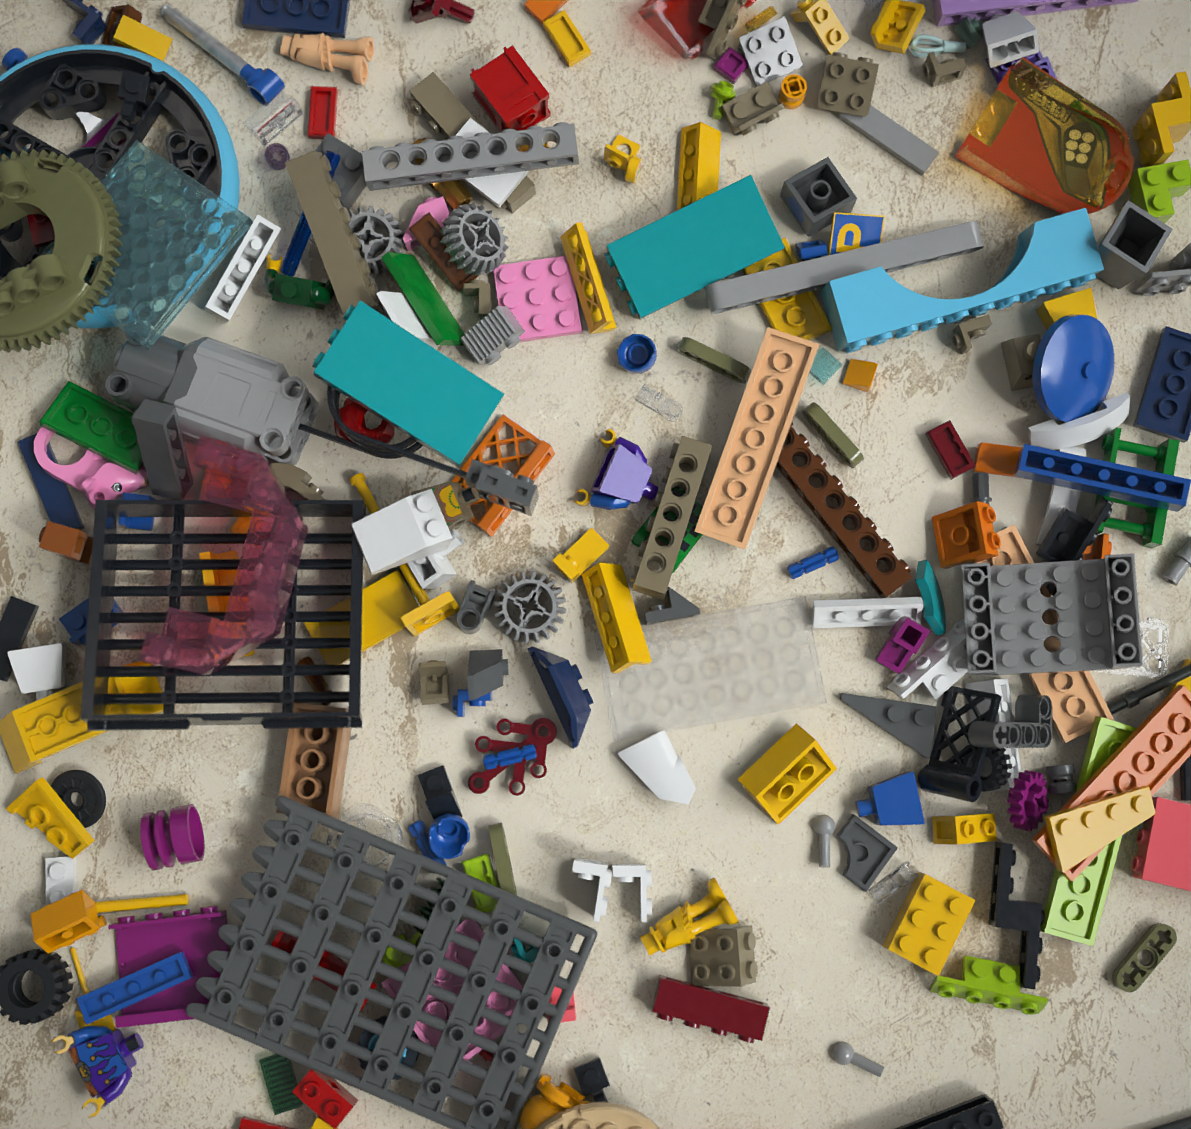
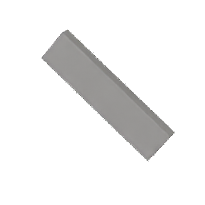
M871 105L869 113L865 117L844 113L839 114L838 118L921 175H924L939 154L937 150Z

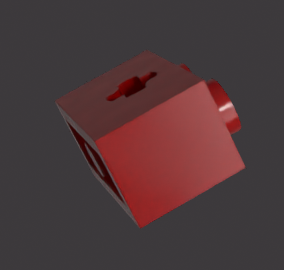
M310 1069L292 1091L334 1129L338 1127L358 1102V1099L334 1078Z

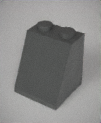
M1125 201L1099 245V254L1104 270L1097 273V276L1119 290L1147 274L1173 229L1131 201Z

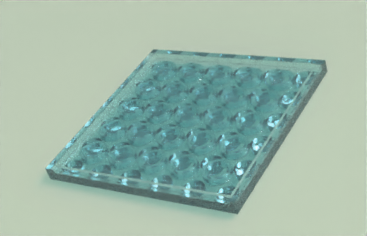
M136 139L101 181L106 187L107 192L111 195L112 201L117 206L115 210L120 215L118 220L122 224L119 230L123 234L118 239L123 246L117 248L122 256L115 258L120 266L113 267L112 269L116 273V277H110L108 280L112 286L105 287L104 291L107 293V296L101 295L98 300L101 305L94 304L92 308L149 350L253 224V221ZM55 238L40 256L52 254ZM100 256L92 259L89 270L84 278L85 283L90 286L91 283L89 281L98 261L102 262Z

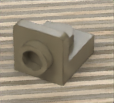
M931 52L928 53L922 69L924 77L929 79L931 87L961 79L967 66L964 58L957 60L951 58L938 64L935 53Z
M471 280L469 283H464L463 290L465 296H479L474 297V311L479 313L480 320H482L491 312L490 283H485L483 280Z
M989 314L959 323L953 329L952 341L955 348H959L961 354L967 353L972 348L970 339H976L986 334L985 331L992 325Z

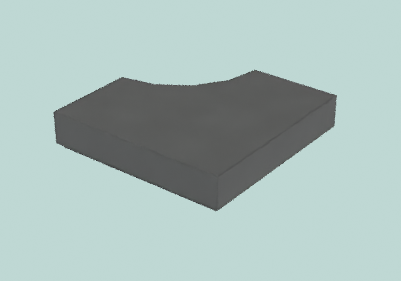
M852 814L836 835L844 844L847 852V865L842 875L864 892H867L898 847L856 815Z

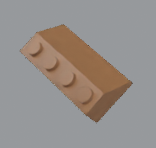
M293 703V713L349 712L348 708ZM351 728L288 729L279 796H285L339 819ZM277 808L276 813H282V814H284L282 811H280V810Z

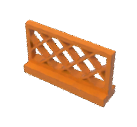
M502 415L460 470L468 472L472 459H479L480 462L488 465L499 464L501 468H503V463L517 461L518 470L513 476L517 478L518 475H523L535 481L553 458L555 452L552 446L544 440L541 441L514 421ZM507 424L513 429L514 438L500 440L499 431ZM531 441L536 445L531 453L520 455L519 442ZM515 443L516 456L502 458L500 446ZM496 447L498 459L484 461L483 452L486 448ZM457 475L451 481L460 483L464 489L470 487L467 486L465 478ZM480 498V500L470 505L485 503L486 511L479 520L473 516L469 521L492 538L512 509L495 503H491L489 506L490 501Z

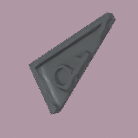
M846 693L840 694V699L847 706L870 719L872 723L895 736L897 740L920 753L922 757L930 759L937 706Z

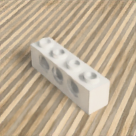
M257 214L206 303L204 310L225 322L231 319L281 230L280 227Z

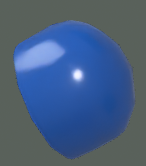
M632 334L624 338L617 349L618 363L623 369L632 374H642L649 371L657 358L654 342L643 334Z
M449 813L434 819L428 830L430 850L437 857L452 859L462 855L465 845L470 840L467 822L461 816Z

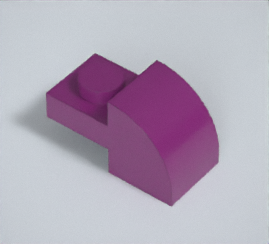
M902 616L888 634L890 636L875 657L876 661L900 674L912 654L917 653L930 630L907 616Z

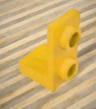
M590 528L563 555L561 553L552 560L553 565L572 584L609 549V544L593 528Z
M994 813L932 816L934 844H968L997 840Z

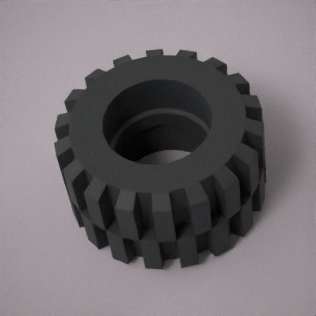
M40 949L26 951L5 961L6 964L0 966V1006L2 1008L0 1014L2 1016L10 1015L8 1021L12 1023L19 1021V1025H27L43 1021L64 1008L62 1004L70 999V995L67 992L73 990V984L68 982V979L73 978L72 972H66V968L69 967L67 962L60 963L61 956L59 954L51 955V953L48 954L45 950L40 951ZM28 970L37 973L44 983V993L39 1002L29 1000L22 991V979Z

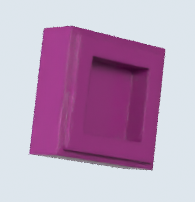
M729 47L714 65V70L732 84H735L749 66L745 57Z

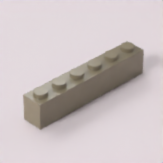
M434 72L409 91L412 98L410 104L419 115L424 114L429 119L427 123L436 134L440 132L446 138L445 140L456 136L470 118L482 126ZM525 176L501 207L503 209L507 207L513 214L536 194L535 184Z
M313 151L285 162L343 316L351 305L356 307L359 301H362L371 308L379 306L376 294L379 291L375 284H371L369 279V265L365 258H361L358 250L361 248L360 241L357 235L352 233L349 223L351 218L348 210L345 207L342 208L339 200L341 191L338 184L331 179L329 173L331 165L326 155H322V152Z

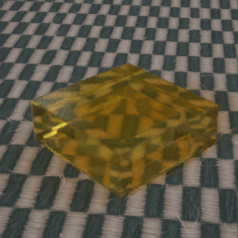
M769 6L748 21L745 25L748 32L756 30L777 15L776 10L773 6Z

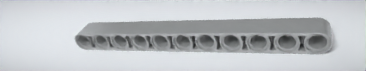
M971 221L719 281L704 288L711 314H717L822 289L831 280L880 266L888 273L971 253L984 248V243L978 221Z

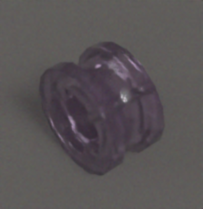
M273 143L265 150V159L272 169L282 170L286 168L285 162L290 161V156L282 144ZM277 152L281 155L282 159L280 161L274 159V153Z

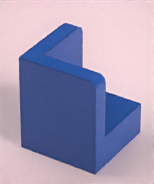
M123 492L122 500H156L150 495ZM119 517L118 524L127 529L152 531L154 517Z

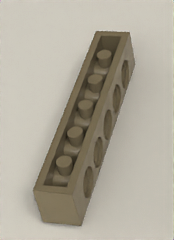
M685 436L681 437L679 444H673L669 458L674 459L672 468L666 467L662 482L666 483L664 493L658 491L654 507H657L658 511L656 517L650 516L646 531L650 532L648 542L642 540L638 556L643 558L640 567L634 565L630 581L634 582L632 591L664 600L713 445ZM688 464L692 467V471L683 472L679 465ZM673 488H681L685 495L677 497L672 494L671 490ZM672 512L676 515L677 520L667 521L663 514ZM660 536L668 539L669 545L659 546L655 539ZM651 561H656L661 565V570L653 572L649 570L647 564Z

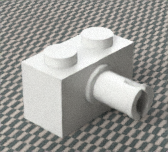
M453 529L450 532L452 540L448 549L407 563L422 589H437L456 575L446 555L464 544L463 538L458 539L461 534L457 530Z

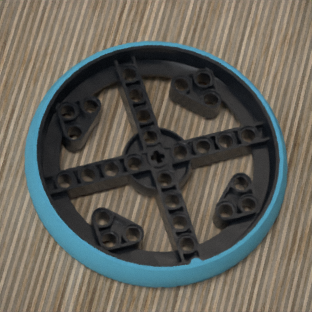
M81 44L49 50L24 60L0 76V137L4 132L8 131L6 137L0 138V148L10 154L12 151H15L20 156L23 148L31 144L30 148L26 150L29 154L32 149H35L39 154L42 150H45L48 154L53 151L58 156L63 154L67 159L72 158L76 163H81L100 180L112 199L117 195H121V199L114 203L117 206L115 210L120 215L119 218L121 217L130 222L132 217L136 218L202 262L171 306L194 290L213 269L222 255L231 236L239 204L240 180L233 142L224 121L207 96L190 79L165 62L139 51L104 44ZM123 70L151 78L148 97L154 96V98L146 102V105L137 104L135 118L141 117L140 120L135 124H131V121L123 119V116L119 113L98 147H83L66 155L13 124L24 111L38 101L45 112L54 120L76 117L78 112L92 113L99 111L106 104V96L99 85L119 86ZM73 79L69 85H64L67 80ZM95 92L93 97L86 98L89 93ZM59 101L55 107H50L53 102ZM163 108L167 109L186 131H171L166 137V147L174 179L185 195L190 197L200 194L198 208L192 225L185 223L134 193L133 177L128 164ZM127 139L124 145L117 146L120 140ZM179 143H186L182 149H175ZM208 155L206 161L202 163L198 162V159L201 156ZM107 161H113L110 167L103 168ZM195 177L191 184H184L187 178ZM144 208L141 215L134 216L137 209ZM21 219L11 223L9 229L3 231V228L0 229V238L8 242L19 240L23 234ZM167 221L164 228L156 229L159 222ZM187 233L190 235L186 241L179 242L181 235ZM0 240V280L6 277L12 270L26 267L35 258L48 254L54 248V244L39 248L34 247L22 266L9 253ZM98 262L90 264L84 278L85 283L94 272ZM101 295L98 299L101 305L94 304L92 307L94 314L87 312L84 316L87 322L80 319L77 322L78 328H109L131 324L142 319L108 297Z

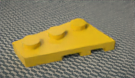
M44 777L36 780L6 808L12 815L18 813L26 819L24 824L31 829L36 827L45 833L47 841L72 859L95 841Z

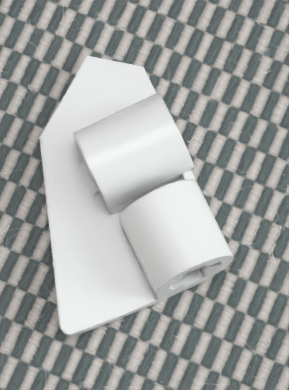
M665 730L618 753V756L659 799L689 805L696 788L680 756L676 754Z

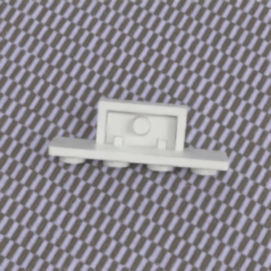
M965 617L956 622L953 628L943 637L937 639L934 645L917 657L906 670L898 674L887 686L888 689L901 699H904L917 686L922 684L928 694L936 700L967 673V651L963 646L966 644Z

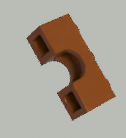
M47 521L46 527H43L39 534V548L63 558L91 566L93 537L78 529Z

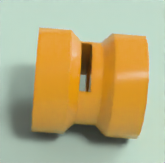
M797 74L788 75L783 79L778 100L780 104H783L784 108L789 110L796 109L802 104L807 90L805 79Z

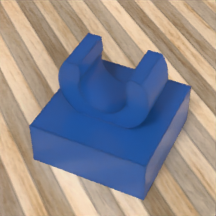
M821 239L795 243L796 254L802 259L801 262L827 255V244Z

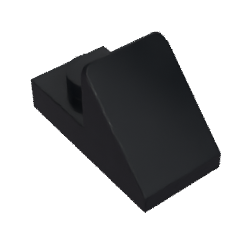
M444 765L418 775L427 799L425 803L433 819L446 813L463 817Z

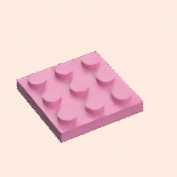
M566 256L503 264L493 270L498 306H507L525 330L519 336L520 342L582 333L575 284Z

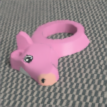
M42 427L34 439V454L42 469L51 477L81 492L94 510L96 500H121L123 492L132 493L150 485L147 480L146 469L143 466L137 474H134L89 450H86L85 455L74 464H56L47 455V444L55 433Z

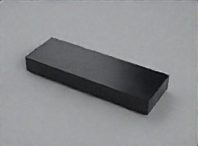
M13 596L10 597L0 621V680L5 682L8 681L13 670L8 657V651L22 648L39 608L37 605Z

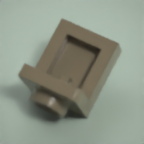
M430 660L426 663H419L421 704L449 703V674L446 662Z

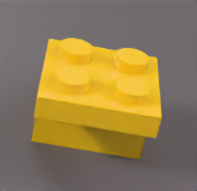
M1186 71L1175 73L1157 95L1156 103H1152L1133 125V137L1135 141H1138L1140 149L1139 160L1144 167L1163 164L1175 152L1173 143L1180 142L1191 130V88Z

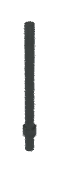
M1191 664L1136 691L1131 689L1121 694V698L1107 704L1111 714H1114L1126 707L1129 709L1140 704V700L1190 677Z

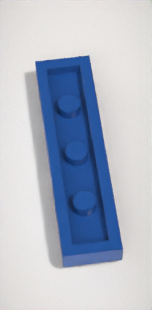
M184 951L76 999L87 1025L194 976Z

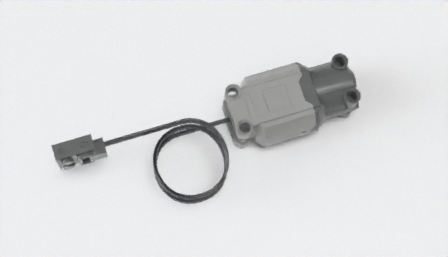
M133 322L126 330L128 340L119 347L113 361L114 371L108 375L105 381V388L111 394L112 401L126 406L132 412L139 408L144 399L176 406L184 442L245 464L253 463L266 456L274 459L277 463L294 466L299 461L310 434L375 457L385 459L406 457L465 478L467 486L479 491V498L532 516L539 498L538 487L533 484L534 480L529 477L518 475L515 478L511 471L472 459L468 472L415 454L414 452L423 445L411 437L400 443L389 445L353 431L343 423L340 415L339 399L341 393L329 385L327 387V400L330 412L341 430L353 442L312 428L319 405L300 378L295 376L289 377L282 363L209 337H203L186 344L155 333L144 322ZM307 400H311L310 406L307 409H304ZM288 448H291L290 456L286 459H280V456L285 454Z

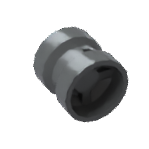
M1074 764L1046 766L1047 775L1051 781L1048 786L1049 794L1076 792L1077 784L1073 781V774L1075 773ZM1060 779H1067V781L1057 782Z

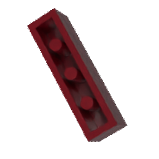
M663 975L659 976L652 1004V1011L657 1013L656 1017L659 1019L673 1021V1017L684 1020V1025L700 1029V1025L711 1027L712 1033L727 1036L728 1032L738 1034L739 1040L748 1043H754L755 1039L763 1040L770 1006L764 1002L704 986H695L692 983Z

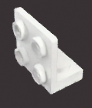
M575 857L572 872L578 873L577 878L594 880V875L599 876L593 922L599 923L600 916H606L608 897H603L604 887L610 888L612 869H607V862Z

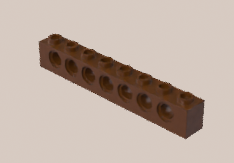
M792 422L786 437L789 444L783 446L776 468L879 597L887 598L912 578L909 574L911 572L910 567L904 560L897 559L892 552L894 548L886 538L881 539L875 531L877 527L869 517L865 518L861 514L858 502L852 496L848 497L842 490L843 484L835 475L831 476L825 469L827 467L825 461L818 454L814 455L808 448L810 446L808 440L803 434L800 433L798 435L792 428ZM801 456L805 460V466H795L792 462V457ZM809 477H818L822 482V486L820 488L812 487L809 483ZM827 497H833L838 501L837 509H831L826 505ZM843 518L852 519L855 523V529L847 530L843 526ZM860 539H867L871 542V551L861 549L859 545ZM877 560L887 562L888 572L883 573L877 569Z

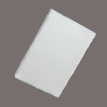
M470 118L456 136L466 138L473 137L481 132L491 133ZM496 148L491 154L500 155L504 150ZM473 151L468 152L465 158H474L477 153ZM443 155L438 161L446 162L451 156ZM529 171L462 180L500 208Z

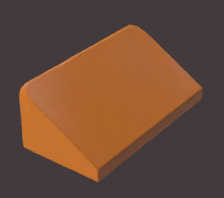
M979 443L976 446V467L974 472L1015 477L1014 473L1018 455L1022 447Z

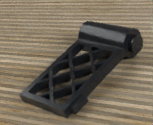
M951 686L949 691L944 692L941 702L944 710L930 760L918 773V783L923 791L968 802L977 801L982 790L980 775L988 747L977 748L973 746L969 741V728L975 721H995L1002 696ZM957 694L965 695L968 703L957 710L955 707ZM985 699L991 700L989 710L981 715L976 705ZM972 709L977 718L965 726L961 716ZM957 720L961 729L950 736L947 732L948 726ZM965 735L970 745L958 752L953 742ZM949 746L953 756L945 762L939 761L941 751ZM971 751L976 756L973 768L965 766L962 757Z

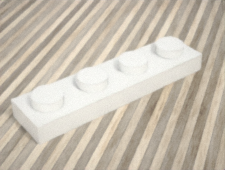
M922 597L813 601L812 626L813 628L893 626L902 616H907L921 625L923 601Z

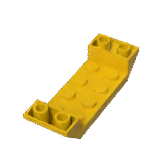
M146 659L123 666L153 665L150 659ZM109 677L108 694L163 693L157 677ZM83 681L11 711L0 720V735L15 774L41 764L42 760L108 732L88 731L87 724L81 720ZM164 704L106 705L105 714H159L163 712Z

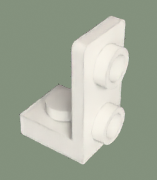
M612 864V876L618 877V882H635V877H640L641 922H647V915H652V898H646V887L652 886L651 870H646L645 864Z

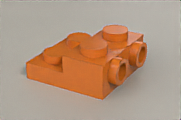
M975 501L932 517L940 568L949 569L967 562L977 563L998 556L997 548H1000L1001 540L998 534L994 532L992 522L996 521V514L989 504Z

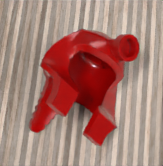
M350 398L345 399L344 406L339 410L342 421L347 427L384 443L391 442L395 434L394 426L382 419L381 424L377 428L370 430L366 427L364 417L368 410ZM334 420L336 436L353 442Z

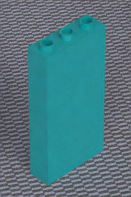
M749 175L606 245L608 252L604 253L609 267L615 266L619 276L615 279L621 292L627 291L630 300L627 301V305L632 315H638L639 319H642L703 289L707 285L716 283L783 250L785 247L752 176Z
M359 301L356 307L351 305L343 317L346 323L342 329L336 328L327 343L331 344L326 354L320 352L312 365L316 368L314 376L458 467L503 398L504 393L362 301Z

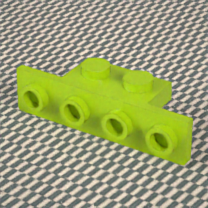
M967 955L962 959V980L936 976L930 985V992L938 993L939 996L944 998L957 997L966 999L969 1003L991 1004L998 1009H1016L1027 1015L1039 1014L1048 1003V998L1020 992V966Z

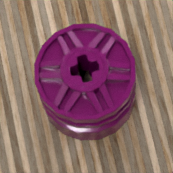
M193 804L172 808L170 818L165 810H159L156 814L149 812L142 815L140 823L142 849L145 860L152 871L163 869L164 866L166 868L174 867L176 857L181 865L203 861L205 853L203 827L199 813Z

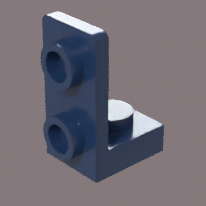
M63 0L68 6L85 17L77 23L72 33L79 44H94L106 30V24L102 20L103 14L93 5L87 7L83 4V0Z

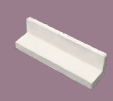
M1008 679L966 684V689L1002 696L995 721H1014ZM985 699L976 705L981 715L989 710L991 700ZM970 709V720L972 722L977 717L975 716L973 710ZM1005 748L1006 751L1003 754H1009L1011 758L1006 760L1007 764H1012V769H1007V772L1012 774L1010 778L1005 779L1007 781L1005 785L993 791L1014 788L1013 779H1019L1018 775L1021 772L1018 748ZM985 757L981 776L988 777L992 773V763L988 757Z

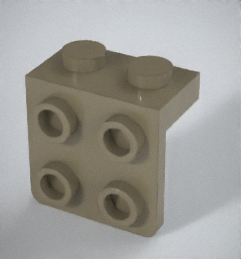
M832 52V55H827L825 58L824 74L817 102L818 108L860 117L867 116L879 64L873 63V59L858 57L857 60L848 59L847 54Z
M752 926L708 929L695 935L696 939L691 940L689 953L691 982L693 985L742 987L756 982L758 967L754 958L756 938L753 934Z

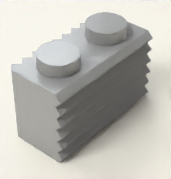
M497 306L460 339L477 364L492 365L501 358L500 353L505 348L511 349L521 341L519 336L525 330L507 306Z

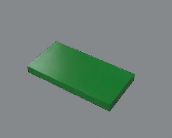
M387 252L382 256L384 264L436 345L463 346L464 344L460 338L465 333L415 255Z
M70 381L67 382L39 421L40 426L134 474H137L144 464L142 462L140 446L137 443L136 431L132 424L133 413Z

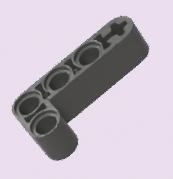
M1019 695L1015 702V722L975 721L969 728V741L975 747H1048L1052 740V701L1047 695Z

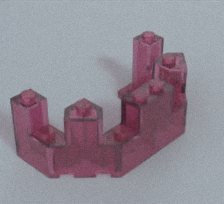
M200 436L193 464L206 472L199 500L253 513L224 620L169 607L162 634L146 633L139 660L203 675H212L222 669V667L280 634L308 526L272 465L262 454L234 448L229 442Z

